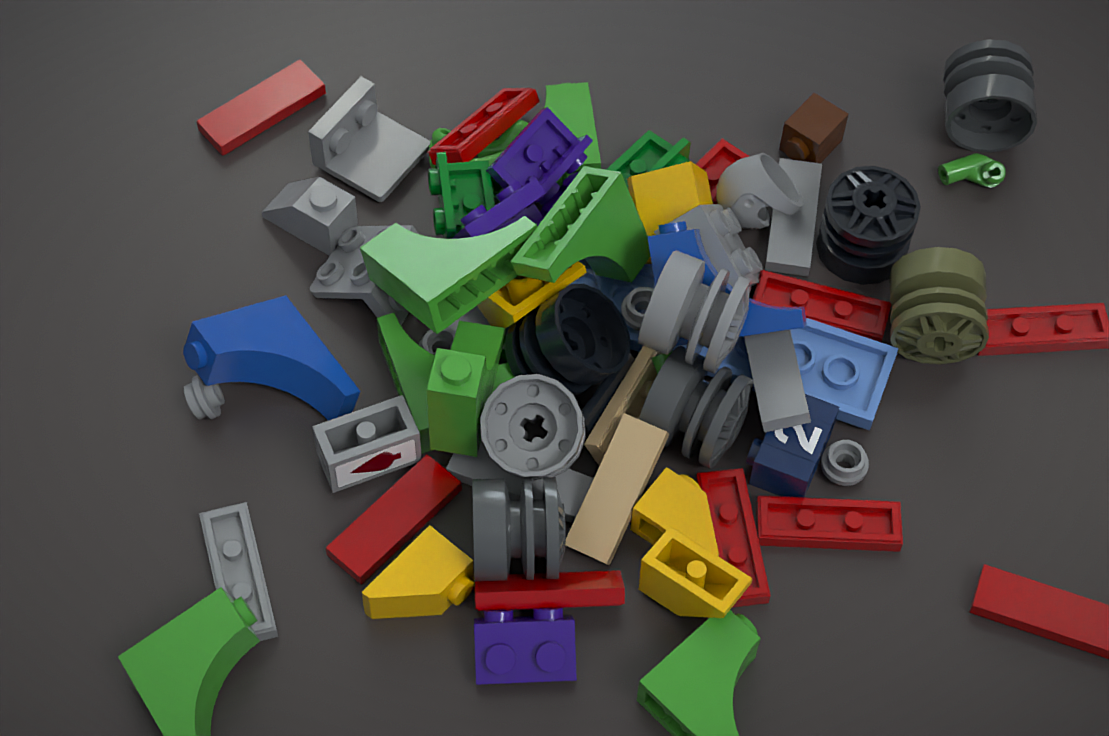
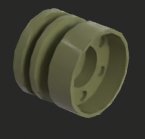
M932 247L919 249L904 255L892 266L889 276L890 302L892 304L890 322L892 324L890 341L893 347L899 348V354L920 363L947 364L973 357L985 348L989 338L988 312L985 306L987 298L986 272L983 263L971 253L956 248Z

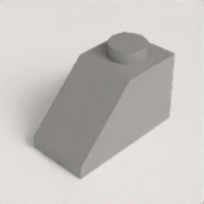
M321 177L288 183L262 211L263 218L329 256L339 245L338 239L341 234L353 226H358L355 196Z

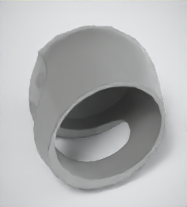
M765 153L737 160L724 170L717 183V203L722 205L724 210L730 208L743 229L754 230L769 226L770 216L766 208L768 206L788 215L796 214L803 206L802 196L793 180L773 158Z

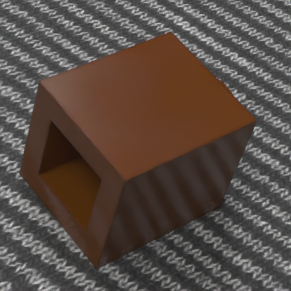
M813 93L784 122L779 150L792 160L821 164L843 140L849 114L818 94Z

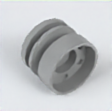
M675 250L667 260L652 293L641 324L638 344L668 355L675 348L680 337L688 340L685 362L691 365L695 363L702 347H707L708 351L703 364V370L715 374L722 361L733 350L749 311V292L752 286V279L742 275L739 276L731 293L728 294L725 290L730 275L729 270L721 269L711 285H705L702 283L705 273V261Z
M540 374L518 375L500 384L486 400L480 417L481 439L489 456L511 475L520 478H531L532 481L543 480V477H555L567 471L580 456L586 438L585 419L574 395L559 381ZM539 418L544 419L542 427L547 432L544 439L535 437L532 442L526 441L529 435L524 429L526 422L535 424Z

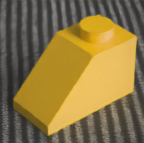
M666 467L633 507L630 530L654 545L671 526L719 556L706 492L701 490L698 483L684 474L678 475Z
M429 525L362 591L364 612L371 619L442 615L452 604L456 606L461 604L473 590V559Z
M669 526L641 559L638 590L678 616L724 618L750 586L752 578Z

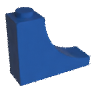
M686 221L658 225L659 235L647 236L655 286L667 260L675 250L705 261V273L702 283L708 286L711 285L718 272L706 254L699 229L687 230ZM727 283L725 292L730 294L733 287ZM749 298V311L739 337L804 328L807 325L805 308L772 306ZM680 337L676 346L686 345L688 340Z
M286 295L191 323L183 355L187 365L196 371L206 386L226 382H249L274 387L307 402L328 421L353 412L361 391Z

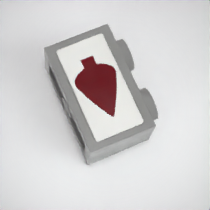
M403 395L312 426L316 453L333 493L413 465L422 459L420 432Z

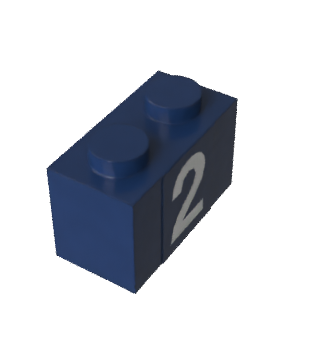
M805 394L811 423L769 431L766 433L764 440L755 438L746 459V464L753 466L749 484L781 497L805 498L834 429L840 407Z

